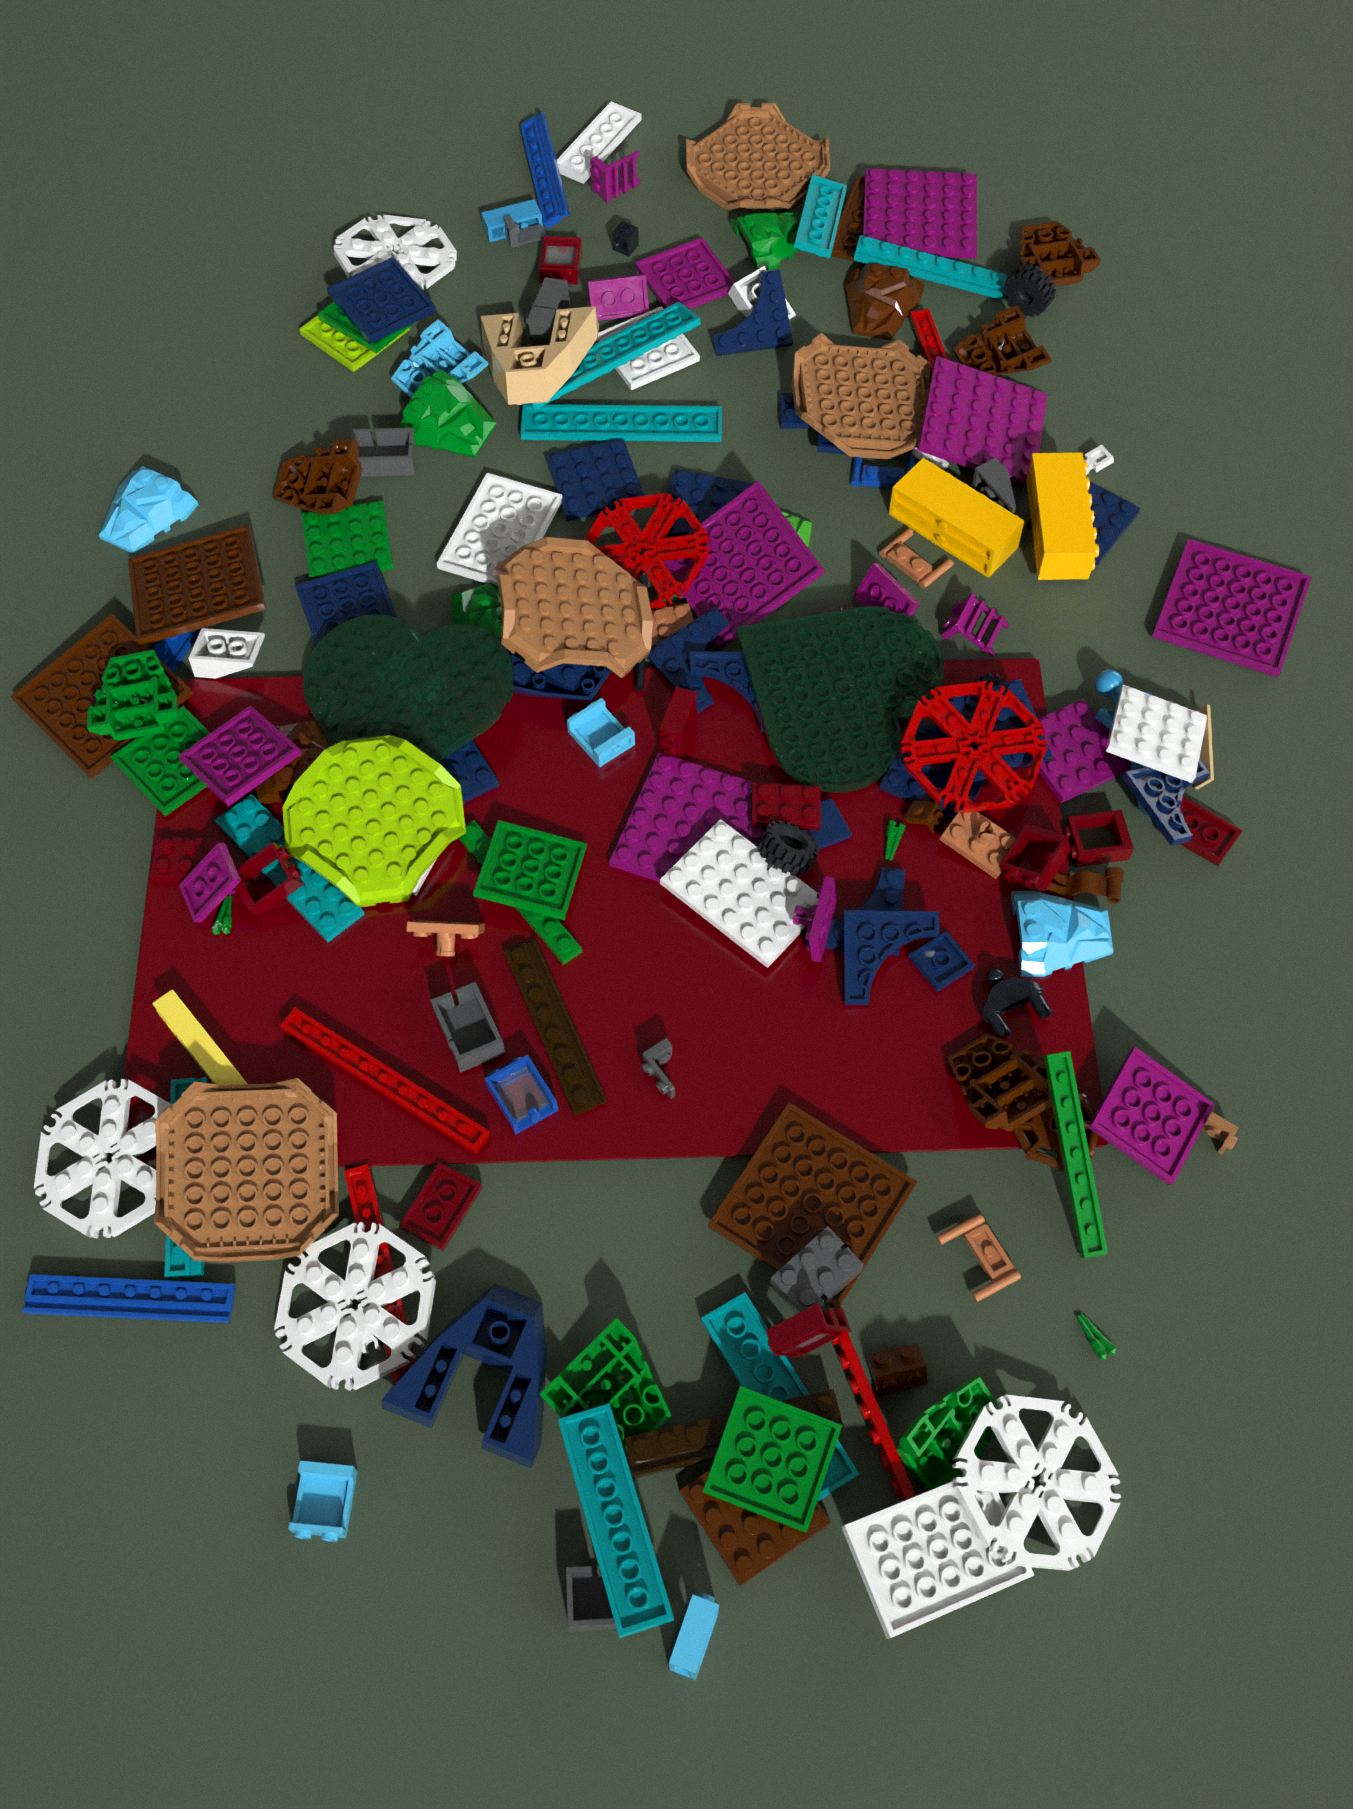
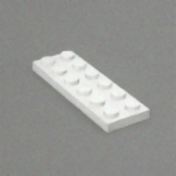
M611 101L557 159L560 174L584 184L591 176L590 159L597 156L604 162L642 120L641 113Z

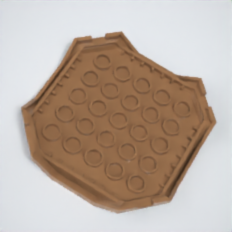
M737 103L724 125L699 142L686 139L687 173L701 194L725 210L735 208L773 209L774 207L792 210L805 200L812 174L825 178L830 171L829 137L819 140L811 139L786 122L776 103H762L761 107H750V103Z
M821 333L812 340L810 345L807 347L804 345L796 351L793 358L792 391L795 415L849 457L891 459L918 446L929 389L931 363L920 355L915 357L909 352L910 347L899 339L879 348L835 345Z
M545 537L521 546L493 569L491 575L498 580L502 608L501 644L513 654L517 652L525 658L524 663L538 673L563 663L606 666L623 678L632 670L635 664L640 663L649 655L652 642L653 619L647 587L604 555L589 541Z
M295 1078L271 1084L216 1085L194 1081L181 1094V1097L155 1120L156 1205L154 1224L194 1261L228 1263L278 1260L301 1256L339 1216L337 1113L313 1094L311 1089L300 1079Z

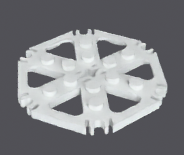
M383 214L382 217L377 215V220H372L371 217H368V222L364 218L337 237L335 240L336 245L333 248L334 256L348 278L394 257L421 290H424V285L427 289L452 271L457 260L456 249L441 227L438 228V225L430 227V221H426V219ZM389 224L415 227L398 238ZM365 229L370 231L375 241L353 239L351 237L360 230ZM435 238H439L444 246L442 249L422 247ZM347 256L366 258L368 260L359 266H354ZM415 264L435 266L437 268L428 274H423Z
M121 1079V1085L117 1089V1082L114 1080H109V1082L103 1081L55 1110L61 1113L62 1117L52 1114L51 1117L56 1120L55 1126L50 1128L45 1125L43 1127L50 1135L41 1131L34 1189H36V1195L41 1197L47 1194V1196L40 1202V1205L45 1207L42 1208L90 1238H98L101 1229L104 1230V1237H116L155 1213L156 1170L136 1157L156 1146L155 1120L172 1104L129 1079L128 1081ZM137 1096L155 1107V1113L151 1118L127 1131L131 1097ZM96 1098H101L102 1100L99 1135L73 1120V1113L77 1109ZM55 1143H61L84 1157L54 1176H49L47 1173L50 1148ZM108 1153H111V1154L114 1155V1156H112V1162H111V1163H109L108 1161H105V1160L108 1159V1155H107ZM122 1180L144 1193L145 1202L130 1213L119 1218L117 1213ZM93 1184L90 1209L87 1217L79 1219L62 1208L61 1203Z
M359 1222L358 1225L353 1223L312 1243L304 1251L308 1254V1257L303 1254L298 1256L301 1259L299 1266L294 1267L289 1263L288 1268L295 1274L292 1275L285 1270L274 1330L277 1331L275 1335L279 1339L287 1336V1341L280 1345V1349L285 1351L282 1353L330 1389L332 1387L338 1390L339 1382L345 1379V1389L351 1390L353 1388L357 1390L410 1364L411 1362L405 1359L403 1355L406 1354L412 1359L416 1358L411 1352L412 1345L418 1344L424 1347V1343L417 1336H422L425 1340L428 1338L436 1285L435 1275L432 1271L423 1274V1269L430 1265L426 1257L379 1224L378 1228L376 1223H372L371 1230L365 1232V1224L363 1222ZM347 1240L351 1244L346 1278L343 1280L321 1264L318 1256L321 1251ZM387 1242L405 1255L406 1262L403 1266L374 1280L379 1244ZM299 1283L305 1284L328 1301V1303L298 1318H291L289 1316L292 1291ZM416 1290L420 1292L418 1316L416 1322L412 1325H405L382 1308ZM354 1299L361 1302L358 1304V1310L356 1311L349 1308L353 1305L352 1301ZM366 1329L391 1348V1356L367 1370H360ZM337 1330L332 1360L329 1366L325 1368L319 1367L303 1354V1346Z
M1015 1395L1001 1396L996 1399L999 1410L995 1409L992 1402L981 1407L953 1460L961 1461L954 1463L952 1468L960 1469L963 1476L952 1479L953 1483L957 1484L953 1488L984 1547H989L991 1554L996 1552L998 1547L1003 1549L1002 1562L1011 1559L1008 1565L1065 1571L1077 1568L1080 1565L1076 1560V1555L1081 1557L1083 1563L1095 1557L1120 1503L1111 1501L1121 1498V1495L1114 1494L1110 1489L1111 1485L1120 1484V1480L1117 1478L1109 1479V1476L1116 1477L1119 1474L1087 1417L1083 1418V1413L1081 1412L1077 1413L1074 1418L1070 1417V1404L1061 1408L1065 1401ZM1022 1408L1047 1411L1052 1416V1420L1037 1449L1019 1418V1411ZM987 1426H991L1010 1463L980 1460L975 1456L974 1448ZM1078 1436L1087 1440L1099 1462V1470L1097 1472L1061 1469ZM1040 1474L1039 1482L1042 1485L1033 1489L1035 1481L1032 1477ZM977 1490L1013 1494L996 1527L991 1526L983 1514L975 1497ZM1063 1499L1093 1502L1101 1505L1102 1514L1090 1536H1085L1081 1533ZM1037 1514L1058 1551L1054 1556L1029 1553L1024 1548V1539Z

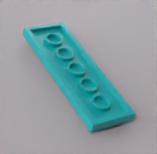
M812 174L793 247L830 259L847 185Z

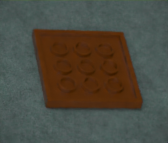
M710 1470L679 1490L681 1496L740 1587L831 1524V1521L818 1502L816 1503L808 1531L804 1533L702 1493Z

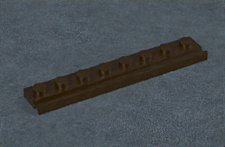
M536 939L532 940L531 943H524L503 951L573 1116L575 1117L595 1109L598 1105L607 1104V1099Z
M834 1389L781 1401L842 1425L841 1430L844 1429ZM730 1413L625 1437L633 1479L714 1460Z

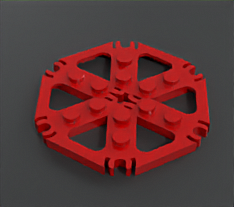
M662 493L619 499L623 506H620L615 501L616 509L613 511L605 507L607 516L603 511L600 512L584 540L594 545L604 528L612 527L622 540V544L598 546L596 548L621 566L637 581L640 580V576L643 573L648 576V580L657 591V596L649 600L651 609L667 607L664 602L665 599L668 604L672 605L673 603L670 599L672 595H677L679 599L682 598L680 590L686 595L710 552L708 545L702 546L704 543H710L708 533L686 502L678 497L674 503H671L673 501L672 495ZM657 507L644 530L641 531L631 517V511L638 508ZM680 517L685 518L694 530L693 535L665 538L675 520ZM642 549H645L646 552H644V555L641 556L640 553L642 552ZM694 559V564L682 581H676L663 563V561Z
M987 681L935 687V690H930L929 695L932 697V700L926 699L924 695L920 701L918 700L900 746L901 753L910 754V757L903 758L904 768L938 805H940L942 798H944L943 808H946L947 803L953 802L955 804L954 812L956 813L961 805H963L961 813L1013 807L1014 804L1017 805L1020 801L1016 796L1017 793L1021 794L1024 798L1031 793L1048 747L1046 746L1047 739L1040 740L1037 737L1043 736L1045 733L1041 722L1009 689L1005 696H1003L1004 686L998 692L993 691V682L989 683L987 689H985ZM974 695L978 698L979 702L971 723L948 701L950 698ZM1003 707L1010 708L1025 724V728L992 732L1000 709ZM929 717L948 737L916 741L914 736L921 719ZM971 742H974L975 746H978L976 751H974L972 747H969ZM1023 752L1031 754L1033 760L1027 776L1021 779L1000 755ZM956 761L948 783L943 789L936 788L921 771L924 765ZM977 769L998 790L999 797L997 799L978 802L969 799L968 793Z

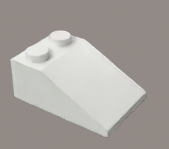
M765 266L734 283L728 292L738 310L746 317L752 313L759 300L761 292L760 274L767 271ZM786 300L787 311L790 320L791 318L795 317L796 314Z
M202 628L189 656L194 676L216 679L253 667L265 634Z

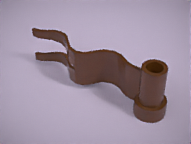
M1110 867L1105 870V875L1091 871H1080L1073 875L1065 876L1057 872L1053 879L1066 887L1050 883L1046 889L1063 897H1071L1078 893L1087 892L1098 896H1107V902L1119 903L1121 901V883L1124 881V871L1118 867ZM1030 888L1029 891H1042V890H1039V889H1031V888Z

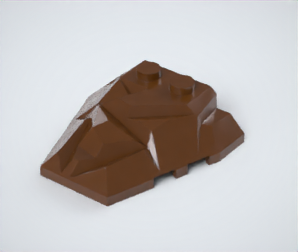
M1058 221L1021 226L1020 265L1026 264L1028 266V264H1033V268L1036 265L1039 266L1040 271H1047L1045 274L1047 277L1049 275L1052 277L1050 282H1054L1055 286L1080 283L1083 280L1084 273L1092 272L1100 264L1101 259L1094 248L1091 246L1088 248L1084 247L1083 240L1077 238L1076 241L1071 237L1072 232Z
M869 262L862 269L850 272L845 286V293L848 297L847 305L850 309L849 317L852 334L891 341L902 327L904 319L906 317L909 318L914 306L920 304L924 285L917 278L909 277L910 271L906 268Z
M1018 305L999 312L994 316L995 320L989 325L985 323L981 326L980 332L976 335L971 334L953 348V352L960 364L992 375L1034 370L1051 362V357L1044 346L1037 347L1027 332L1026 318Z
M354 439L336 440L331 442L332 447L324 450L321 447L316 448L315 454L310 456L301 454L282 462L272 498L318 515L337 514L343 511L344 508L351 507L362 473V466L357 461L359 455L357 442Z
M318 720L275 726L300 748L302 754L257 786L258 802L262 805L281 802V791L292 789L294 783L325 749L332 746Z
M985 1034L947 1057L971 1114L986 1128H1002L1006 1131H1012L1052 1104L1044 1059L1040 1060L1033 1057L1032 1052L1024 1049L1023 1052L1013 1049L1012 1043L990 1034Z

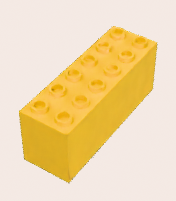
M1083 452L1032 453L1026 484L1038 580L1089 579L1091 570L1095 569V557L1099 555V545L1095 544L1097 530L1092 524L1094 522V511L1090 509L1092 495L1088 494L1090 480L1089 477H1086L1087 461L1083 459Z
M922 458L892 488L890 516L987 578L1018 549L1024 525L1023 519L925 458Z

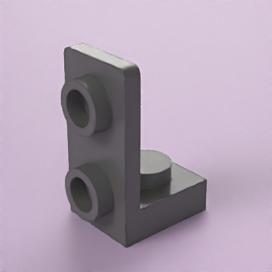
M511 216L504 218L505 234L511 248L544 240V236H546L541 224L519 229L518 224L514 223Z
M665 1038L642 1053L643 1063L641 1065L648 1076L652 1075L655 1078L658 1090L663 1095L667 1094L672 1099L675 1097V1088L658 1066V1064H665L672 1056V1044Z

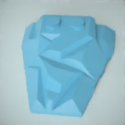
M437 319L420 335L421 341L417 347H412L411 356L408 360H403L391 380L412 398L425 377H432L434 372L440 369L463 383L474 378L489 364L476 351L470 354L454 340L451 330Z
M142 466L138 470L130 472L119 485L100 530L99 538L134 554L154 541V535L163 530L166 533L171 530L170 525L177 520L180 522L186 520L199 504L188 492L181 489L177 481Z
M1038 891L1011 892L1013 914H1017L1021 943L1018 955L1020 977H1045L1051 975L1052 971L1061 968L1066 970L1072 968L1073 964L1082 961L1087 963L1113 954L1107 909Z

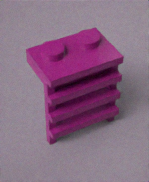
M637 150L608 166L597 156L591 158L590 173L593 192L597 193L608 203L610 198H618L622 192L624 194L628 193L629 188L636 189L637 184L641 183L639 178L636 179V157L640 156V152ZM628 161H629V183H627V162H628ZM618 166H620V187H618Z
M971 593L962 601L958 600L952 606L951 611L953 613L945 620L943 624L945 628L941 636L948 640L959 632L993 657L996 652L991 649V646L1001 626L1007 629L1010 624L1005 621L1003 615L1001 617L998 616L994 608L989 609L985 606L986 602L983 600L980 602L975 598L976 595ZM981 611L986 613V616L976 635L973 636L971 631ZM991 619H993L996 623L984 644L980 640Z

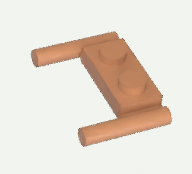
M908 528L880 550L879 554L918 583L922 589H925L950 569L954 563L951 559H947L933 571L929 563L903 544L914 534L912 529Z
M981 1213L936 1236L938 1243L942 1245L963 1234L964 1240L990 1281H993L971 1293L976 1303L1021 1279L1019 1272L1014 1268Z

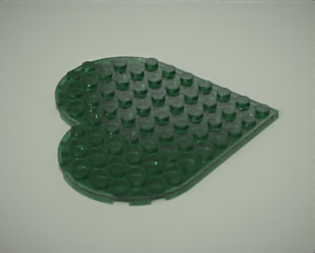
M879 606L852 608L736 627V635L767 741L774 758L783 770L806 786H820V791L832 793L860 790L879 780L888 771L896 757L900 744L899 722L912 718L918 700L920 701L923 695L926 699L932 700V697L929 695L930 690H935V687H940L942 684L944 660L940 647L929 630L925 631L917 624L918 621L903 612L899 614L889 611L887 607Z
M373 614L348 620L322 638L313 649L306 663L303 674V694L310 711L330 746L341 741L391 735L407 740L438 762L481 735L501 717V711L506 703L510 702L513 695L515 668L508 650L501 644V641L494 634L483 628L467 624H454L433 629L419 636L411 625L399 618Z

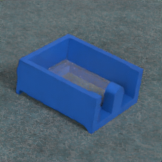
M528 1055L513 1059L508 1066L501 1070H493L484 1078L487 1090H489L515 1135L558 1111L555 1097Z

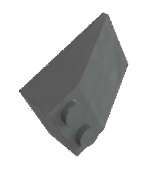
M994 458L976 467L972 488L1015 514L1016 504L1009 473L1005 465Z

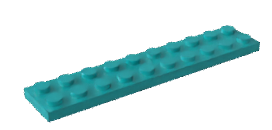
M677 302L592 345L572 376L548 402L527 404L533 410L543 407L562 395L576 390L578 387L593 381L603 374L609 373L611 370L644 355V353L654 348H658L687 331H691L693 328L701 325L700 317L682 303Z
M523 404L521 440L611 441L623 438L624 441L722 442V406L545 404L543 407L533 410L528 404Z

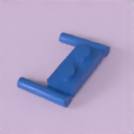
M910 455L907 457L906 472L902 468L864 465L861 468L862 457H854L851 485L892 489L915 466V456Z

